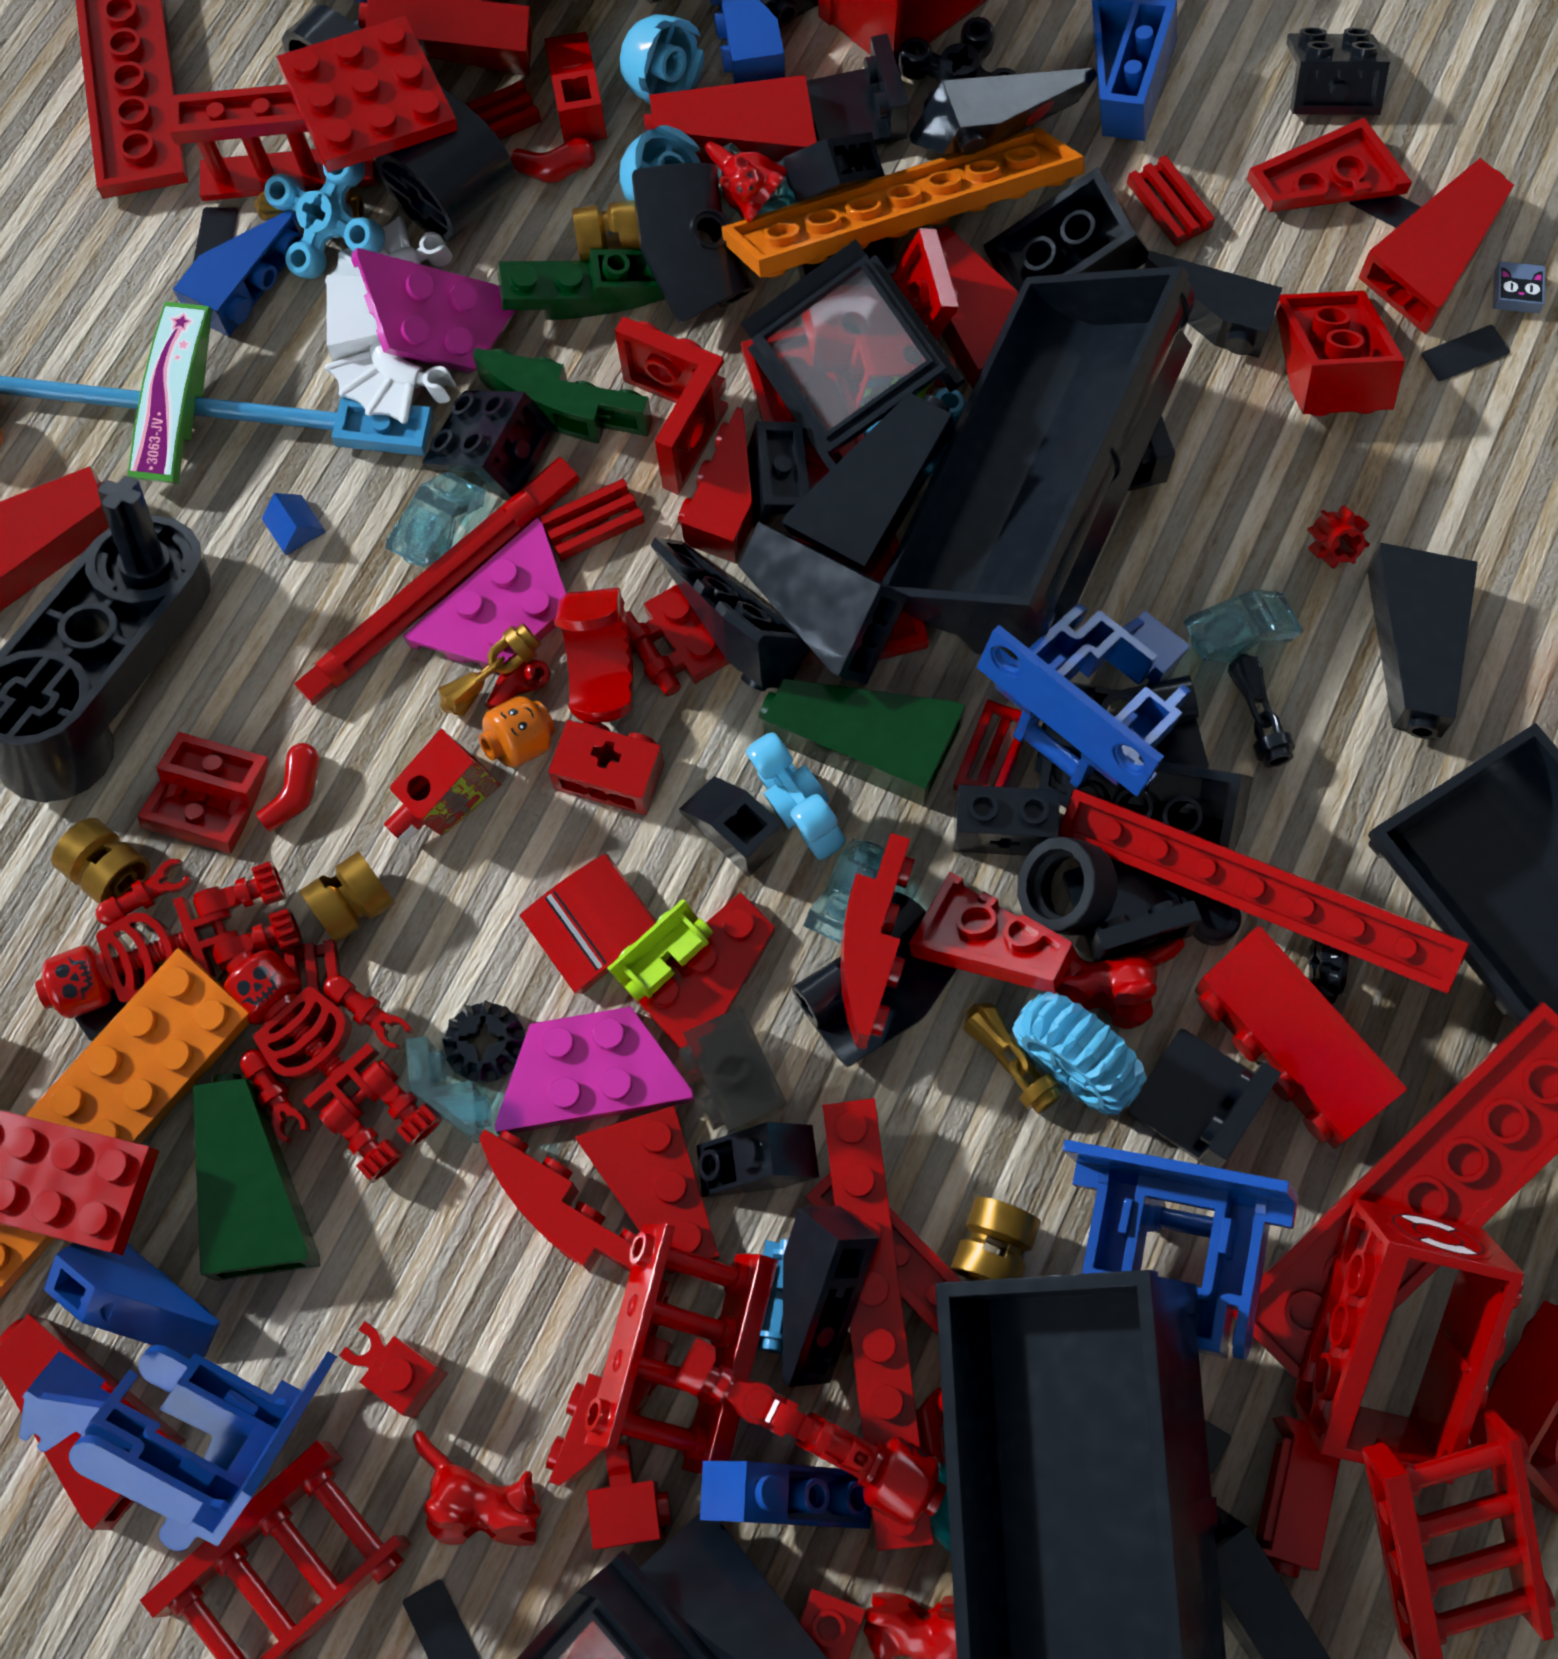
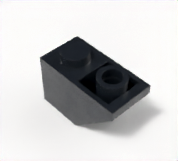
M713 776L679 808V812L748 877L784 844L782 823L746 790Z
M765 1122L696 1145L702 1197H716L785 1188L819 1177L813 1125Z

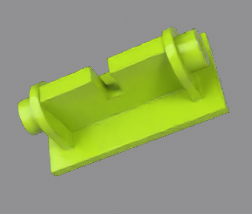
M682 899L671 910L662 914L657 922L634 944L626 947L607 969L637 1002L644 996L649 999L653 996L652 994L675 974L665 961L672 956L683 967L702 948L709 944L707 938L713 934V931L701 918L698 919L687 902Z

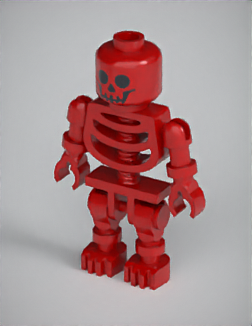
M180 859L167 860L145 882L138 879L131 883V890L119 897L112 896L97 906L96 918L101 924L107 926L96 933V939L101 952H97L89 945H81L44 961L42 964V979L35 982L36 991L45 1009L54 1007L64 1018L73 1019L109 1004L112 1000L113 990H115L120 1002L128 1003L141 989L139 968L141 970L144 969L145 984L159 969L158 963L160 961L163 962L165 959L167 960L177 948L187 953L191 950L194 960L214 977L216 973L208 954L210 950L216 965H219L220 970L223 971L226 970L228 964L236 956L246 950H251L255 954L258 951L273 950L272 946L279 944L282 951L302 946L304 944L302 935L290 908H285L268 915L272 925L264 927L261 923L253 926L251 933L239 935L237 930L227 932L223 921L232 917L230 910L239 907L241 904L245 908L256 904L255 899L262 897L263 903L266 906L286 899L285 889L274 863L268 861L252 867L251 870L254 876L252 880L248 881L246 877L235 880L236 886H229L223 889H219L216 886L195 893L193 895V902L199 916L197 919L194 916L189 899L183 896L173 899L184 931H180L178 934L174 933L172 936L169 929L155 917L146 913H131L141 906L148 909L156 904L155 898L169 892H180L191 885L194 879L184 876L183 880L176 884L166 881L169 879L168 874L170 870L176 866H182L183 863ZM149 925L160 939L158 941L155 940L153 943L149 942L147 937L137 929V926ZM213 926L216 936L203 940L200 930ZM127 933L135 942L137 948H134L132 951L121 938V935Z
M246 950L228 964L226 971L229 973V976L223 985V989L249 1013V1024L260 1025L266 1023L253 1035L260 1051L250 1049L244 1052L240 1058V1067L246 1078L253 1081L260 1095H258L257 1100L261 1107L269 1108L273 1118L272 1126L274 1132L280 1140L290 1144L292 1142V1138L288 1137L285 1133V1124L287 1123L285 1114L290 1118L296 1117L300 1122L301 1130L310 1132V1123L305 1114L295 1109L286 1097L289 1094L287 1086L284 1082L278 1083L271 1069L277 1074L292 1080L304 1079L320 1071L325 1073V1077L328 1078L310 1093L303 1102L309 1109L317 1111L335 1095V1098L320 1110L321 1114L318 1116L335 1135L340 1133L350 1142L348 1149L354 1156L361 1155L363 1157L356 1166L371 1183L376 1182L393 1169L402 1159L403 1154L390 1139H384L379 1144L377 1142L379 1137L377 1132L372 1127L366 1129L360 1121L359 1117L364 1112L358 1105L364 1099L369 1097L376 1103L381 1098L390 1107L387 1111L394 1120L400 1118L403 1122L396 1128V1131L410 1147L419 1144L439 1126L443 1120L442 1117L429 1103H424L418 1108L416 1105L417 1097L412 1092L405 1093L397 1083L399 1076L383 1059L379 1060L378 1063L376 1061L373 1062L365 1071L360 1072L380 1054L373 1045L366 1043L345 1063L338 1056L345 1048L352 1030L349 1015L339 1006L343 1005L354 1014L353 1021L360 1026L369 1025L376 1031L377 1038L385 1046L393 1050H400V1045L389 1041V1031L384 1025L388 1024L391 1027L402 1025L405 1032L408 1034L414 1033L413 1028L408 1022L396 1015L387 1014L380 1008L381 1002L374 996L365 997L356 990V986L341 975L330 976L325 981L323 988L325 995L310 986L298 994L301 989L299 977L279 954L273 950H263L255 954L251 950ZM320 1010H321V1013H320V1015H319V1018H318V1020L316 1021V1023L314 1024V1026L310 1025V1024L314 1021V1019L317 1017V1015L319 1014V1012H320ZM334 1021H336L335 1033L327 1045L323 1038L329 1033ZM294 1039L295 1043L282 1050H276V1047ZM305 1054H308V1058H311L309 1062L298 1067H287L285 1065V1062L296 1060ZM353 1079L360 1089L350 1097L343 1087Z
M695 1339L674 1379L673 1385L695 1397L703 1387L707 1389L705 1395L718 1403L722 1398L729 1401L736 1413L747 1422L759 1424L781 1437L785 1433L790 1434L791 1437H796L794 1444L857 1477V1483L864 1487L863 1498L866 1505L902 1525L914 1524L923 1513L931 1517L936 1513L943 1500L947 1486L939 1481L941 1465L935 1455L900 1437L890 1439L885 1445L880 1442H876L873 1445L815 1413L809 1412L806 1416L797 1410L799 1406L797 1403L775 1393L768 1385L755 1380L740 1381L733 1377L735 1371L725 1365L720 1364L718 1368L714 1367L713 1364L716 1360L715 1346L702 1339Z

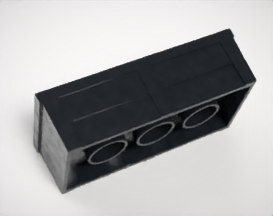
M1154 1270L935 1283L957 1659H1226L1215 1529L1219 1528L1216 1497H1212L1195 1316V1314H1199L1197 1284L1159 1277L1158 1271Z

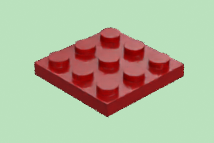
M406 16L276 56L279 70L327 173L458 131L456 117Z

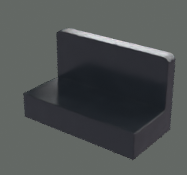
M756 421L747 447L754 529L758 522L766 525L770 514H787L809 492L802 422Z

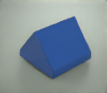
M274 493L262 516L263 522L285 556L325 533L323 526L302 495Z

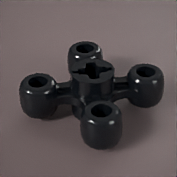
M972 17L967 20L961 30L960 43L946 47L942 55L934 53L931 45L920 37H911L901 44L898 53L899 70L904 77L910 80H920L928 75L936 79L940 85L942 80L1017 74L1014 70L1005 67L998 68L991 73L979 65L980 59L987 57L991 53L995 39L994 27L984 17ZM937 89L932 90L925 97L923 112Z

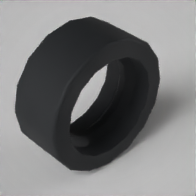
M1070 837L1048 838L1036 845L1024 859L1018 875L1017 896L1024 915L1057 934L1067 936L1086 935L1099 928L1111 914L1117 897V874L1111 858L1101 847ZM1069 857H1074L1080 862L1084 874V890L1079 903L1072 912L1066 916H1060L1055 911L1051 900V882L1055 871L1061 863Z

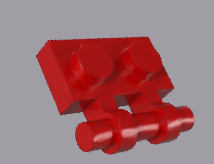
M677 584L644 603L645 612L651 619L646 623H639L631 611L626 612L632 652L636 651L646 666L644 673L651 684H658L666 697L672 696L680 690L681 684L675 675L685 670L693 683L696 684L730 664ZM663 637L673 653L668 656H661L653 642Z

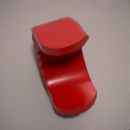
M620 588L569 592L564 594L558 603L554 625L561 628L565 643L569 674L568 706L571 713L583 722L601 723L614 721L625 717L633 708L634 661L631 657L632 649L630 647L628 624L624 610L625 602L621 596Z

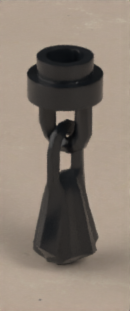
M1247 653L1238 655L1228 665L1227 672L1246 699L1251 714L1255 719L1254 734L1257 741L1254 743L1253 749L1256 758L1259 761H1263L1265 767L1268 768L1283 765L1294 757L1292 750L1295 748V743L1290 732L1283 731L1279 717L1271 709L1264 683L1263 668L1258 657ZM1255 703H1261L1264 711L1260 714ZM1272 726L1274 733L1265 736L1263 728L1269 729Z

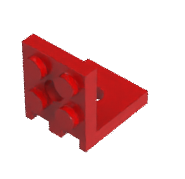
M919 228L892 278L938 342L944 329L958 310L959 296L956 288L952 285L947 268V254L941 247L937 230ZM839 286L802 313L817 373H848L858 336H908L874 286ZM843 324L854 325L859 329L861 335L851 334L844 328Z
M623 316L614 330L623 381L676 403L655 439L662 488L679 495L728 409V403L720 400L726 390V378L717 375L724 364V357L702 349L700 345L690 339H678L663 333L649 322H637Z

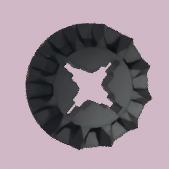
M1312 939V944L1309 946L1308 979L1332 1005L1335 1003L1338 995L1343 993L1346 985L1348 953Z
M485 1000L483 1003L472 1006L464 1005L463 1010L459 1014L449 1019L448 1028L442 1042L446 1060L458 1075L469 1081L487 1083L503 1078L515 1068L525 1039V1033L519 1019L506 1006ZM485 1022L491 1037L504 1041H496V1044L487 1045L486 1053H483V1061H481L478 1048L464 1040L478 1037Z

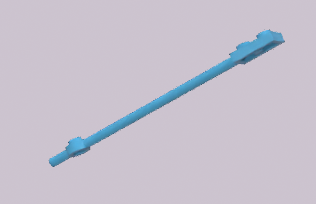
M0 376V394L138 409L141 392L137 390ZM196 397L194 415L332 430L331 437L336 447L425 456L434 418L431 407L411 405L406 424H401L400 421L386 415H372L368 417L365 414L366 410L361 404L342 397L338 412Z

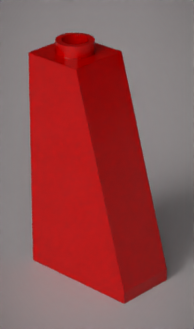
M367 0V3L360 2L358 23L361 29L406 16L426 57L530 76L533 35L530 6L481 0Z
M806 75L651 94L649 96L652 113L643 114L645 132L661 125H668L682 130L692 138L700 148L696 155L701 163L716 165L705 150L707 142H714L724 147L733 155L739 152L757 151L784 167L783 157L817 143Z
M1479 158L1369 251L1358 278L1426 334L1434 326L1500 215L1514 184L1507 180L1500 171Z
M945 226L937 229V234L941 247L947 254V268L952 285L958 292L959 307L944 329L942 336L971 388L974 389L1019 292L951 228ZM912 240L906 242V251Z
M90 466L0 501V612L83 553L94 539L109 528L97 492L100 485L105 481L101 482Z
M27 1314L24 1319L21 1318L13 1322L0 1337V1377L21 1414L24 1404L22 1396L58 1351H61L105 1379L100 1388L110 1394L119 1384V1381L48 1319ZM129 1391L122 1403L160 1423L161 1426L156 1433L180 1446L185 1442L181 1435L132 1392ZM75 1431L44 1452L83 1522L91 1530H112L135 1501L80 1475L74 1470L69 1460V1452L81 1436V1434ZM34 1434L36 1440H37L38 1443H39V1442H40V1437H39L38 1435Z

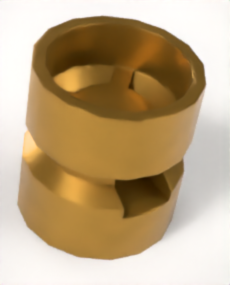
M634 200L610 203L606 211H601L597 205L572 208L580 261H588L590 249H640ZM606 231L614 233L612 236L606 237Z
M97 818L84 819L69 828L54 847L51 856L52 866L75 885H81L82 891L98 904L112 896L119 897L131 890V883L138 879L145 882L150 872V862L127 842H120V837Z
M359 851L335 866L334 877L330 878L322 875L299 890L335 943H338L360 928L361 917L366 916L373 919L395 904Z
M975 1197L966 1222V1227L971 1232L970 1238L960 1240L950 1269L970 1281L1022 1278L1026 1264L1022 1260L1021 1254L1032 1251L1041 1225L1040 1219L1011 1204L988 1197ZM988 1243L1006 1250L1004 1257L983 1250L984 1244Z

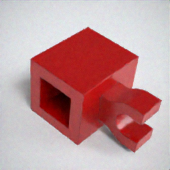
M364 1321L358 1330L370 1338L371 1347L369 1351L364 1355L358 1356L352 1349L345 1347L339 1356L349 1364L361 1368H369L359 1382L401 1415L415 1419L448 1373L408 1342L393 1336L386 1345L382 1333L373 1325Z
M618 1445L617 1451L605 1448L610 1487L586 1491L593 1550L665 1539L663 1527L672 1526L669 1492H659L658 1482L654 1480L634 1483L631 1445Z

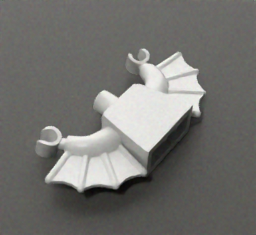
M401 216L396 217L394 221L382 227L386 240L384 247L378 252L380 254L421 264L420 262L428 259L436 267H443L452 260L453 255L448 247L445 246V241L435 232L424 234L419 243L420 247L414 250L413 247H410L405 222ZM347 248L338 253L337 267L325 279L327 285V347L333 361L326 364L325 370L337 379L339 383V396L357 401L366 410L365 414L368 417L372 415H386L400 421L401 424H406L409 418L414 388H419L420 385L425 386L432 398L441 404L447 403L451 399L443 387H456L457 385L445 367L435 366L424 372L422 367L409 363L404 357L383 353L376 333V320L369 313L364 295L367 293L359 267L354 268L351 256L353 251Z

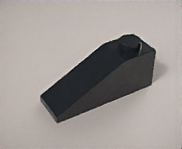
M1149 250L1145 268L1183 266L1189 274L1187 280L1191 284L1195 296L1194 308L1187 321L1190 326L1215 346L1228 349L1237 355L1260 357L1282 287Z
M841 1206L799 1207L783 1255L782 1381L788 1387L831 1382L879 1241V1237Z

